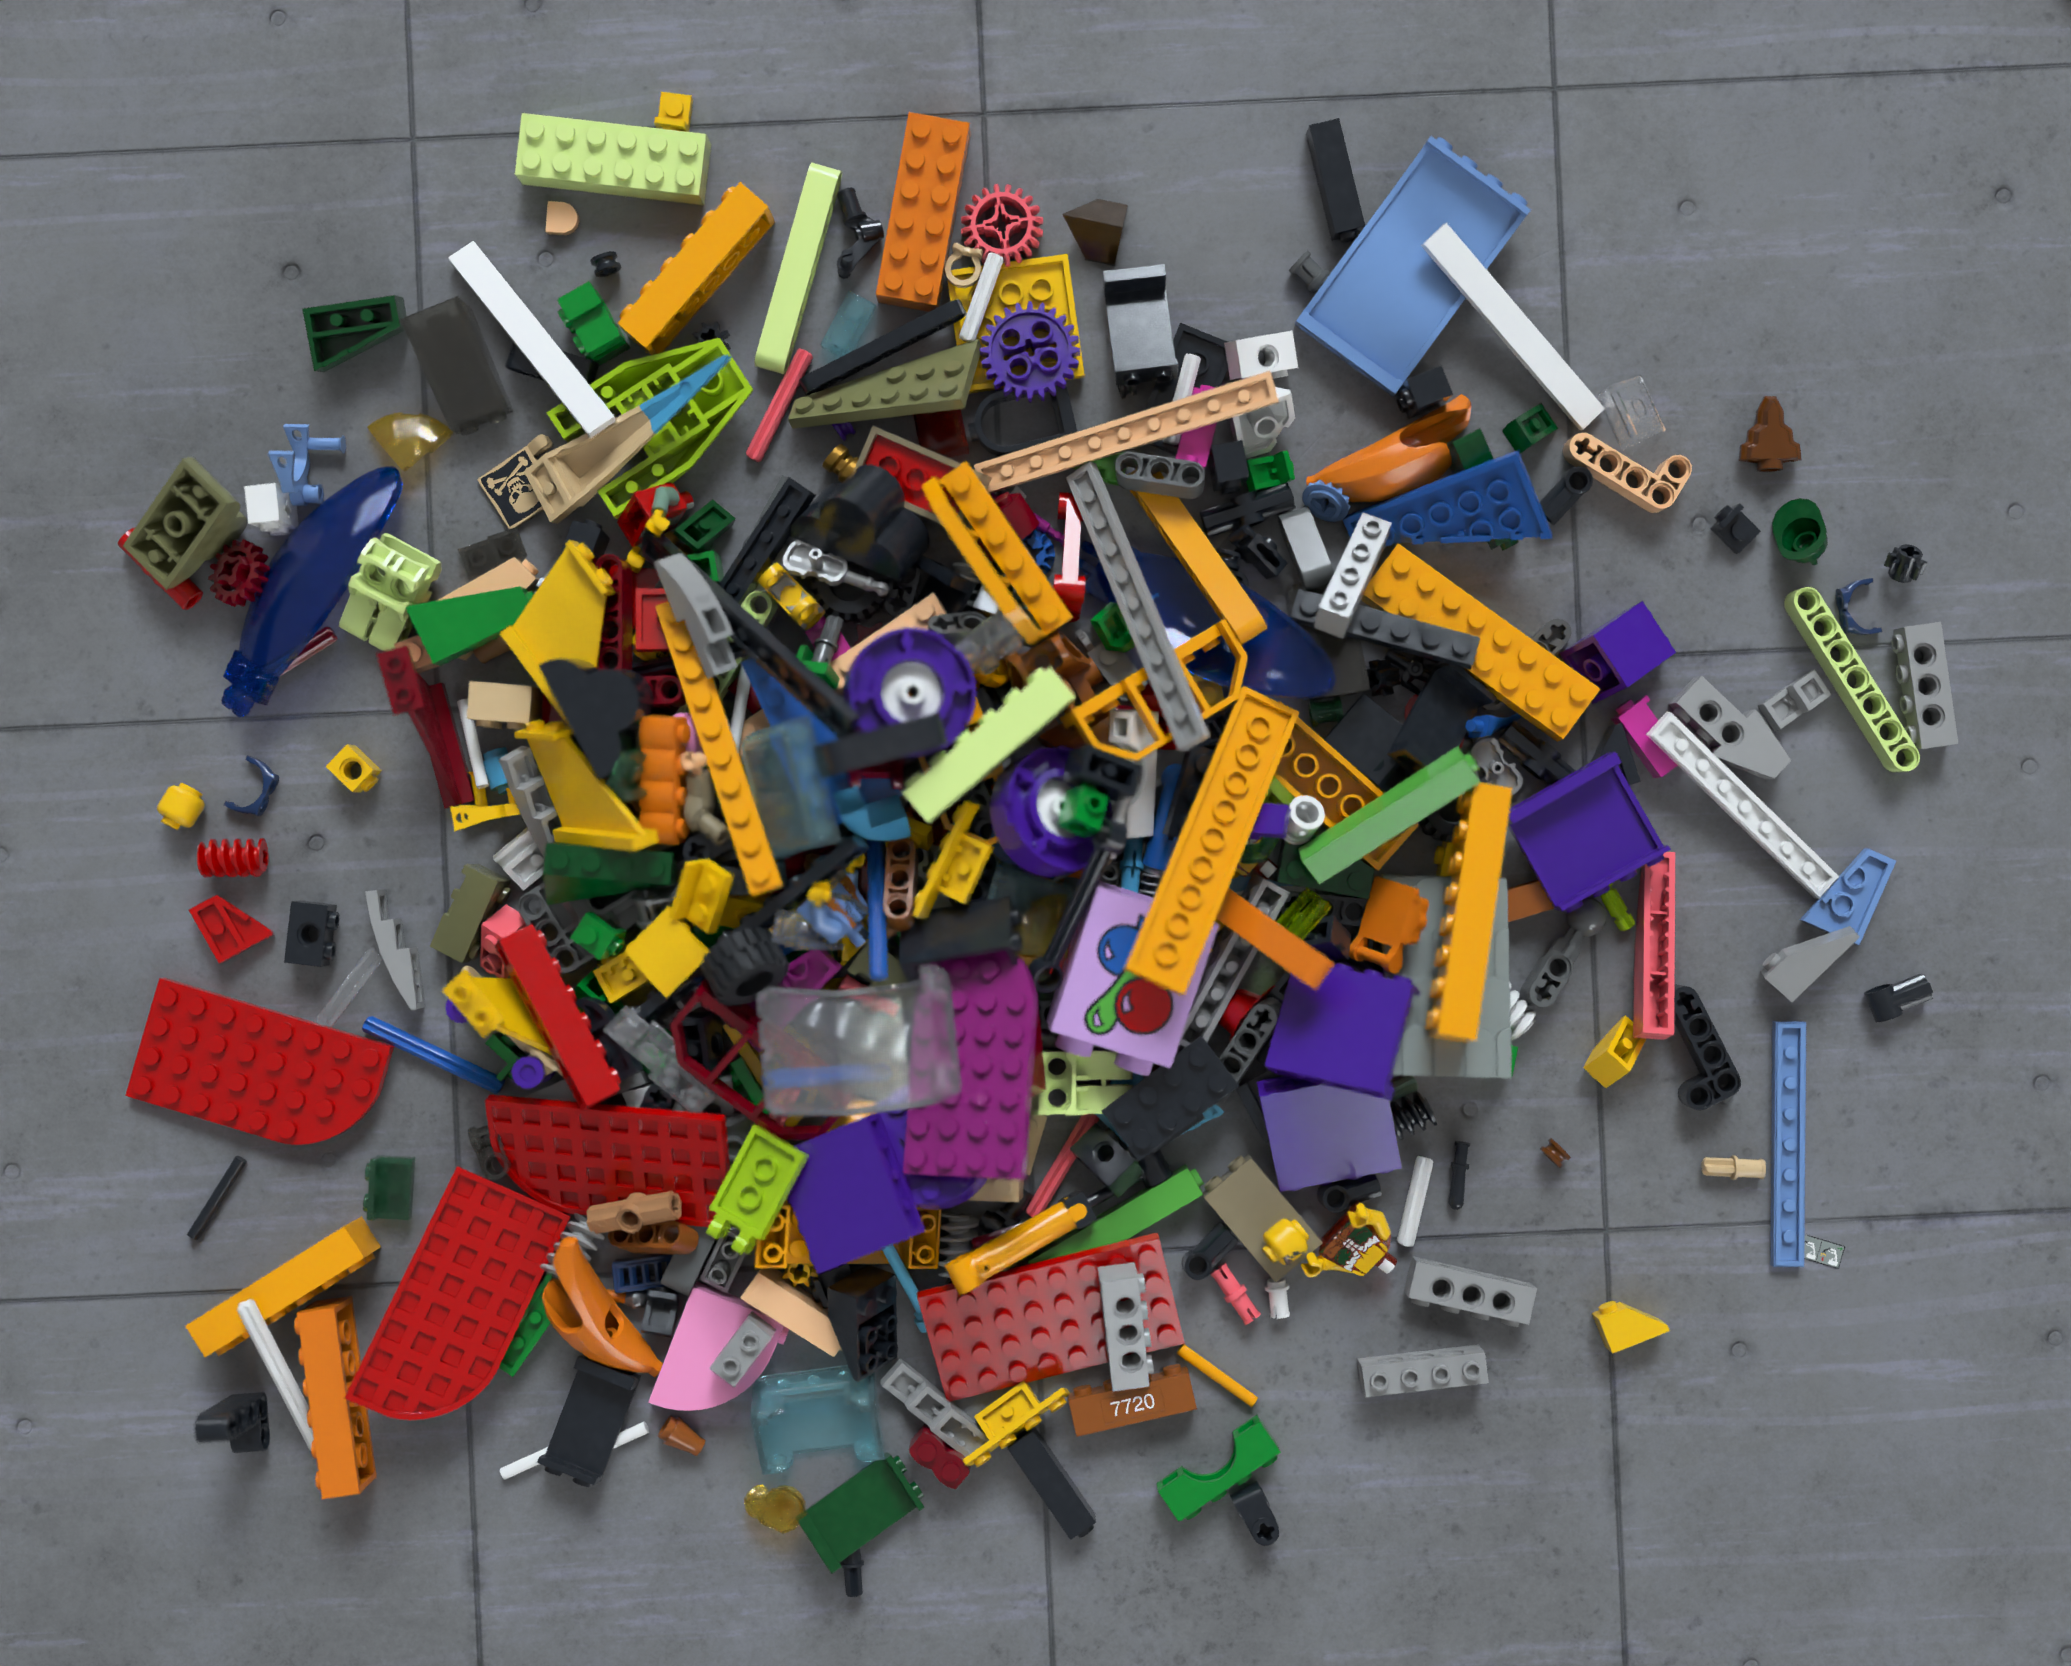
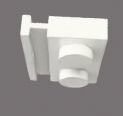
M528 827L493 855V860L503 868L523 891L543 875L544 856L535 843Z

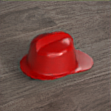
M1274 986L1270 987L1262 995L1244 989L1235 991L1218 1022L1231 1034L1230 1042L1250 1011L1262 999L1268 996Z

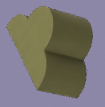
M186 457L180 461L123 547L167 590L188 579L200 568L204 561L214 558L217 553L221 554L224 552L223 546L225 544L231 546L233 540H237L245 530L248 519L239 511L240 503L194 457Z

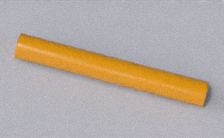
M1185 1344L1179 1347L1176 1354L1248 1406L1252 1407L1258 1399L1256 1395Z

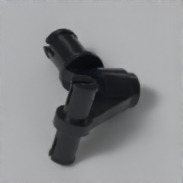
M852 187L845 188L836 195L845 216L843 220L844 225L854 231L857 240L849 249L843 250L838 258L837 268L839 277L842 279L849 278L860 260L874 247L879 239L884 238V231L880 220L869 218L866 212L861 210L855 188Z
M1023 1189V1198L1019 1202H1007L1004 1208L1000 1207L999 1210L994 1212L987 1210L978 1225L982 1228L983 1234L985 1235L1020 1223L1019 1217L1034 1195ZM1016 1262L1001 1271L1016 1268Z

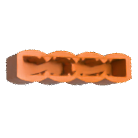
M648 715L642 716L640 720L639 740L641 751L639 773L641 782L639 787V805L641 813L639 825L642 828L657 830L659 842L654 844L677 845L685 843L690 833V828L684 819V808L688 795L686 777L690 770H686L681 764V756L687 752V743L691 737V729L686 717Z

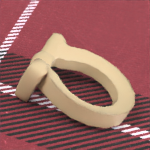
M954 243L952 246L953 254L945 263L946 278L955 287H971L978 282L981 275L980 260L983 257V250L978 248L972 249ZM963 255L972 258L975 266L974 274L966 280L955 278L951 272L953 263Z

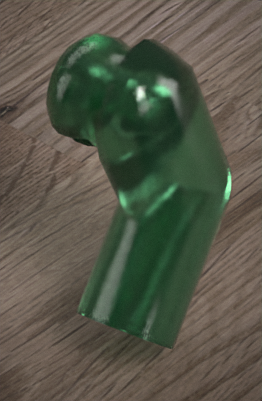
M1262 837L1259 843L1245 845L1239 861L1244 864L1266 861L1280 838Z

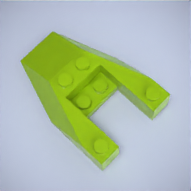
M715 338L624 362L590 384V387L615 417L619 413L624 414L664 392L721 356L731 355L721 339ZM732 356L730 361L643 447L649 457L598 490L599 495L616 519H619L633 493L669 482L674 483L688 472L752 394L753 388ZM563 403L547 412L565 441L570 442L586 434Z

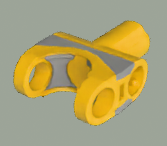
M778 562L772 565L759 578L758 583L804 630L812 628L823 617L825 610Z

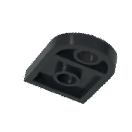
M584 997L574 1002L577 1008H582L587 1015L592 1027L589 1030L594 1040L598 1039L602 1043L606 1052L604 1059L609 1068L613 1067L616 1070L621 1082L641 1071L643 1067L626 1035H622L616 1026L619 1021L613 1010L598 998Z

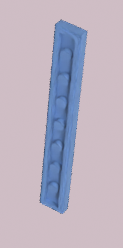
M1772 1021L1770 1265L1773 1267H1804L1806 1022Z

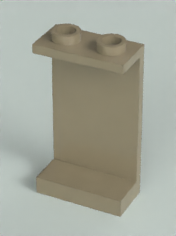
M1249 1154L1244 1158L1240 1155L1227 1166L1228 1172L1222 1177L1214 1176L1204 1185L1206 1190L1203 1192V1197L1276 1283L1305 1259L1309 1252H1313L1323 1242L1259 1168ZM1283 1218L1290 1221L1295 1219L1309 1236L1307 1251L1289 1265H1283L1278 1260L1272 1263L1262 1250L1265 1246L1263 1234Z

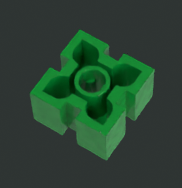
M590 281L557 299L562 308L557 312L571 333L577 334V336L573 337V341L581 354H584L587 359H594L600 366L630 349L628 342L616 324L603 298Z

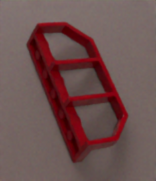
M706 978L671 1022L678 1065L754 1123L782 1140L813 1139L825 1134L847 1110L856 1087L852 1084L812 1087L828 1103L836 1105L837 1108L822 1125L782 1127L762 1112L781 1089L769 1090L759 1103L754 1106L717 1076L748 1040L755 1047L761 1048L771 1055L778 1065L788 1069L828 1067L825 1063L748 1004L740 1006L720 1004ZM698 1001L705 1009L712 1010L720 1016L727 1026L737 1029L743 1034L711 1072L688 1055L682 1020Z

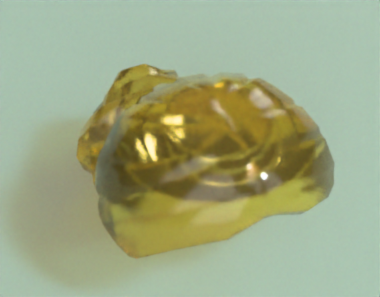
M761 1484L752 1487L744 1497V1506L746 1512L751 1517L758 1519L759 1523L784 1534L795 1530L799 1526L795 1517L806 1510V1501L801 1492L793 1486L781 1485L768 1489Z

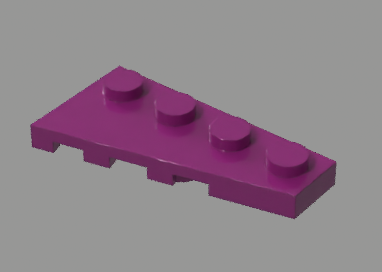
M818 945L789 963L788 974L774 990L760 999L748 1003V1005L780 1030H783L842 966L822 946ZM752 1045L759 1053L763 1050Z

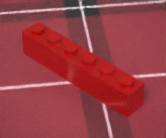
M530 924L499 939L495 949L578 1106L583 1112L616 1095L621 1090L619 1087L621 1080L613 1067H608L604 1059L606 1052L602 1043L598 1039L594 1040L589 1030L592 1027L587 1015L584 1012L580 1013L574 1003L577 1001L574 990L569 984L565 986L560 976L562 969L555 957L551 958L545 948L548 946L544 934L541 930L536 931L534 925Z

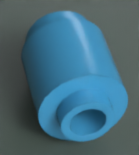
M506 747L497 748L483 754L485 760L483 763L491 791H498L499 795L507 794L506 788H509L499 761L501 757L509 754Z

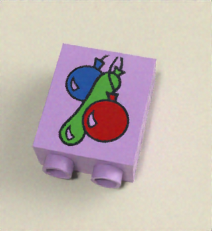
M1099 881L1074 933L1062 969L1063 981L1055 990L1046 1018L1050 1031L1058 1033L1055 1046L1066 1052L1083 1057L1091 1056L1094 1045L1116 1051L1115 1065L1141 1075H1150L1153 1063L1171 1068L1219 926L1217 922L1214 921L1187 990L1181 996L1124 970L1153 897Z

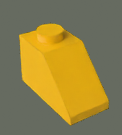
M1625 1015L1592 1050L1583 1068L1602 1086L1607 1088L1631 1071L1646 1039L1633 1038V1021Z
M1606 1302L1598 1307V1311L1592 1313L1604 1346L1612 1354L1670 1331L1668 1325L1662 1320L1621 1302Z

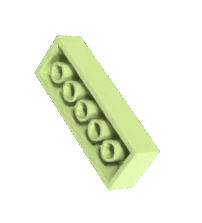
M522 113L515 175L523 185L704 205L711 143L707 135L702 133Z
M1051 667L1046 671L1042 668L1036 670L1027 679L1029 685L1021 692L1016 688L1002 700L1005 706L996 713L993 709L988 711L978 720L980 724L978 729L972 734L968 730L965 731L953 742L956 747L951 752L946 754L942 751L929 762L932 768L924 775L917 772L905 782L907 789L902 793L928 823L932 824L1075 702V695Z

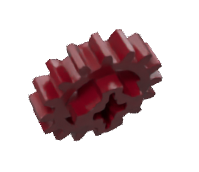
M243 539L242 542L233 540L232 547L226 544L223 546L224 553L222 555L218 553L215 555L218 560L217 564L210 565V568L214 570V574L208 577V580L214 582L210 587V591L216 593L215 598L233 607H236V605L244 607L246 600L254 602L255 592H263L260 586L261 583L268 582V578L264 576V573L270 570V566L264 564L269 557L262 553L263 548Z

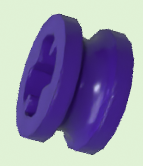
M850 422L831 424L843 441L847 440L848 434L854 435L856 433Z

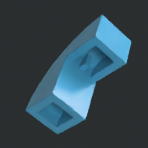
M857 786L833 793L845 825L854 834L875 841H893L911 837L907 815L898 794L865 805Z

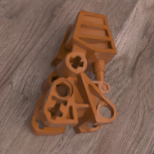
M1059 628L1049 634V638L1036 647H1032L1021 655L1017 652L1010 638H1004L1000 642L994 643L1007 665L1012 691L1017 688L1021 692L1029 685L1027 679L1036 670L1042 668L1046 671L1051 667L1074 695L1076 693L1082 704L1096 696L1092 687L1104 681L1091 657L1086 658ZM1074 703L1064 710L1065 715L1076 708ZM1100 708L1092 713L1094 720L1087 725L1098 743L1118 748L1109 742L1110 710L1103 713ZM1056 718L1043 728L1045 733L1037 738L1045 748L1065 746L1077 749L1087 745L1075 724L1066 729L1063 723L1058 724Z

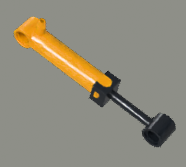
M1161 1150L1155 1153L1152 1151L1138 1162L1144 1173L1131 1186L1142 1181L1146 1188H1150L1173 1175ZM1107 1187L1088 1197H1085L1083 1191L1075 1190L1059 1199L1057 1204L979 1248L951 1260L945 1265V1268L957 1292L964 1294L984 1283L987 1278L1068 1232L1074 1229L1079 1230L1095 1221L1097 1218L1092 1208L1115 1195Z

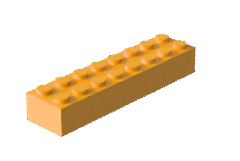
M1399 543L1370 580L1361 599L1368 606L1376 610L1481 637L1471 670L1465 668V671L1475 680L1485 684L1498 700L1556 742L1565 738L1600 690L1599 687Z
M1478 783L1464 792L1463 795L1458 796L1456 813L1461 815L1459 824L1454 826L1452 833V843L1456 844L1454 856H1450L1447 867V874L1452 875L1450 886L1445 887L1443 895V905H1447V912L1445 918L1441 917L1438 929V936H1443L1442 946L1436 949L1434 956V967H1438L1436 980L1432 979L1429 991V998H1434L1432 1011H1427L1425 1018V1029L1429 1030V1037L1461 1043H1469L1477 1039L1512 788Z

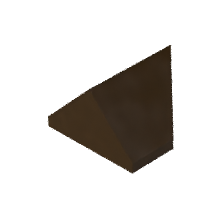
M1096 199L1062 214L1085 260L1115 266L1128 205Z

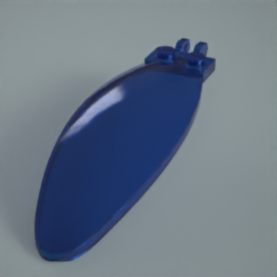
M386 466L372 470L334 493L295 528L268 565L270 570L264 573V576L268 578V582L261 583L262 593L255 592L254 594L255 601L250 603L247 611L239 650L235 649L223 675L232 685L224 690L221 703L226 708L232 709V712L239 718L246 717L247 714L249 715L250 709L253 708L255 702L268 705L279 681V676L291 665L320 629L347 590L351 576L359 571L362 564L357 561L361 552L371 539L378 538L402 492L403 482L396 467Z
M1083 541L1080 546L1083 551L1099 558L1094 545ZM1131 546L1174 649L1221 621L1178 559L1151 553H1141ZM1079 558L1078 569L1090 575L1085 584V592L1105 604L1110 602L1118 603L1101 561L1099 560L1096 567ZM1239 583L1267 625L1265 631L1242 645L1248 658L1241 688L1245 686L1265 696L1282 698H1311L1331 691L1336 683L1334 668L1323 649L1282 610L1255 591ZM1221 635L1218 637L1220 644L1205 653L1202 648L1194 651L1195 659L1185 664L1190 673L1202 679L1230 688L1236 658Z

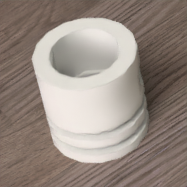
M1310 796L1296 797L1289 805L1291 814L1286 839H1284L1288 843L1302 845L1308 842L1324 822V808L1319 801Z

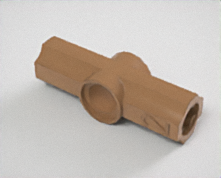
M673 1191L647 1196L640 1192H634L625 1200L590 1206L587 1210L586 1223L590 1232L594 1231L596 1234L621 1229L628 1233H634L643 1225L679 1219L682 1214V1202L679 1194H675Z

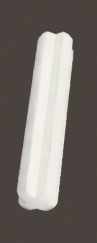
M989 253L986 258L961 328L959 338L966 342L976 340L1004 259L996 253Z
M1193 354L1185 355L1173 401L1192 395L1201 361L1199 356ZM1181 434L1163 439V441L1171 445H1177Z
M1418 1156L1416 1158L1397 1237V1242L1407 1247H1413L1433 1167V1160L1427 1157Z

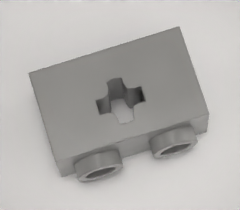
M751 1311L709 1369L735 1387L772 1339L776 1329Z

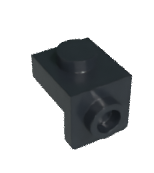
M656 1287L655 1291L648 1290L641 1333L672 1338L679 1307V1297L677 1294H674L672 1289Z

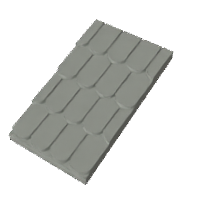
M1382 874V878L1418 888L1419 896L1426 898L1429 902L1426 914L1427 925L1421 932L1418 943L1415 945L1404 944L1401 970L1396 974H1392L1383 968L1384 978L1394 979L1396 975L1407 977L1413 980L1412 983L1421 992L1420 997L1413 996L1392 1075L1511 1078L1507 879L1505 877L1499 878L1477 1039L1469 1043L1431 1038L1429 1037V1030L1425 1029L1426 1014L1428 1010L1432 1011L1434 998H1429L1432 979L1436 980L1438 967H1434V956L1436 949L1441 948L1443 936H1438L1441 917L1445 918L1447 912V905H1443V895L1445 887L1450 886L1452 876ZM1382 943V953L1387 954L1392 946Z

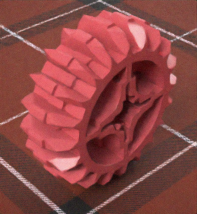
M995 184L993 186L994 193L990 194L987 188H983V199L973 195L972 201L975 206L968 204L965 206V212L969 215L961 217V223L966 225V227L961 229V235L969 237L964 241L965 247L983 250V257L981 259L983 265L989 253H996L1003 257L1005 266L1009 267L1011 259L1021 263V254L1031 258L1032 251L1029 247H1039V241L1035 238L1043 236V230L1038 228V226L1043 224V217L1035 216L1040 212V208L1038 205L1030 206L1033 201L1031 195L1021 199L1023 189L1018 188L1015 194H1012L1011 185L1007 184L1005 192H1000L999 185ZM1004 205L1016 208L1025 218H1020L1019 215H1009L1005 211ZM994 206L995 213L993 217L984 220L983 224L977 225L981 215L987 209ZM999 214L1002 215V222H1005L1006 226L1005 239L1002 238V232L999 231L998 227ZM1027 228L1023 239L1010 247V237L1015 233H1020L1021 229ZM979 235H985V238H995L1000 244V249L989 246Z

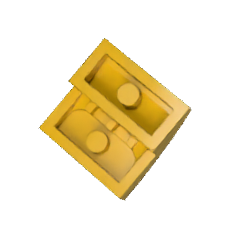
M670 906L625 949L641 972L666 998L704 961V956L709 952V949L689 931L692 927L684 919L673 920L669 917Z

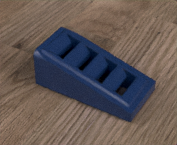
M674 1254L616 1259L612 1262L615 1293L664 1287L665 1285L660 1284L663 1277L661 1262H667L668 1267ZM654 1263L655 1279L650 1280L649 1264ZM641 1265L643 1281H638L636 1266ZM628 1267L630 1282H625L623 1268Z

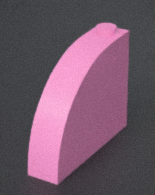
M697 1281L691 1290L648 1403L667 1409L693 1411L712 1408L728 1402L744 1392L757 1380L769 1363L777 1344L784 1345L789 1329L741 1298ZM751 1311H753L775 1328L776 1331L737 1385L733 1387L709 1368Z

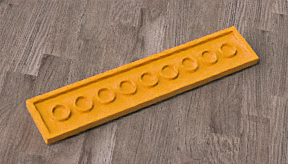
M1245 686L1241 688L1240 696L1235 700L1124 970L1181 996L1185 994L1293 730L1299 711Z

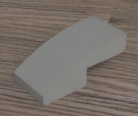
M1814 669L1771 696L1758 707L1773 730L1777 731L1801 714L1816 707L1832 694Z

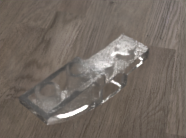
M625 1006L606 1025L603 1031L651 1070L648 1077L689 1112L700 1113L716 1098L717 1094L678 1065L673 1038L654 1020L647 1024L629 1007Z

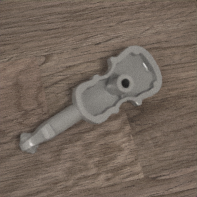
M796 540L791 543L784 554V569L791 575L801 576L803 579L807 576H814L819 581H825L833 586L844 582L865 591H876L879 596L888 594L889 588L887 583L874 581L872 577H865L848 571L846 559L834 556L832 553L823 554L819 548L803 541Z
M1492 737L1471 738L1474 744L1470 749V754L1478 766L1483 769L1484 778L1488 781L1486 784L1512 788L1511 796L1518 792L1523 785V777L1515 768V763L1508 764L1503 758L1504 751L1500 749L1498 741Z

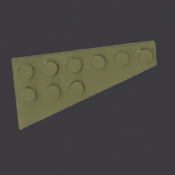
M979 339L795 399L788 421L792 429L964 409L979 361L980 348H982Z

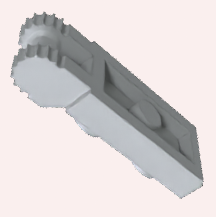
M1079 629L1075 632L1077 638L1088 651L1087 655L1093 659L1100 673L1111 687L1138 671L1125 652L1108 651L1102 643L1094 648L1084 631ZM1126 693L1119 697L1123 703L1129 699Z

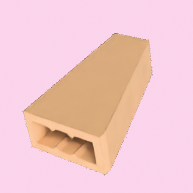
M513 557L438 600L518 586L527 589L528 592L534 591L536 584L540 580L536 576L539 570L527 559L522 562ZM471 651L459 658L467 660L474 652Z
M761 1268L742 1294L741 1299L832 1357H835L839 1350L842 1351L828 1317V1308L824 1309L821 1302L817 1303L813 1295L798 1284L794 1288L793 1282L789 1278L783 1279V1274L776 1268Z

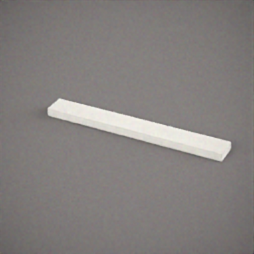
M1447 223L1443 224L1421 245L1579 430L1585 429L1605 408Z
M474 241L448 257L453 267L590 438L616 421L611 411Z
M1666 712L1646 735L1814 898L1820 899L1835 883L1839 876L1671 712Z

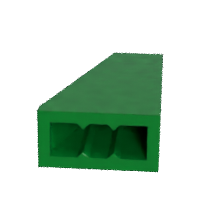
M518 586L414 604L406 607V610L432 663L442 666L501 637L500 633L515 624L534 596V592H528L527 589Z

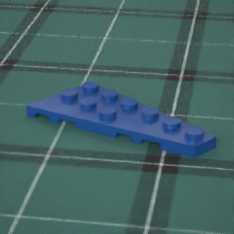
M1519 450L1348 514L1343 519L1350 538L1362 513L1392 523L1386 546L1396 543H1412V545L1424 544V542H1484L1491 539L1511 538V540H1523V538L1531 537L1552 539L1553 535Z
M753 658L742 661L741 664L819 832L823 833L843 824L844 821L833 793L849 788L846 774L841 773L821 779L813 747L839 738ZM860 778L859 792L865 805L897 794L899 797L904 795L902 789L891 788L890 778Z

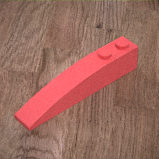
M1675 852L1664 853V859L1653 866L1648 867L1644 864L1641 867L1635 938L1633 1038L1664 1040L1674 1035Z

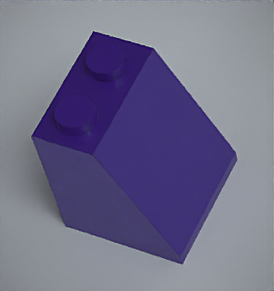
M1641 601L1559 654L1569 667L1600 688L1591 701L1593 705L1629 687L1675 654L1676 651L1653 618L1652 613L1644 602Z

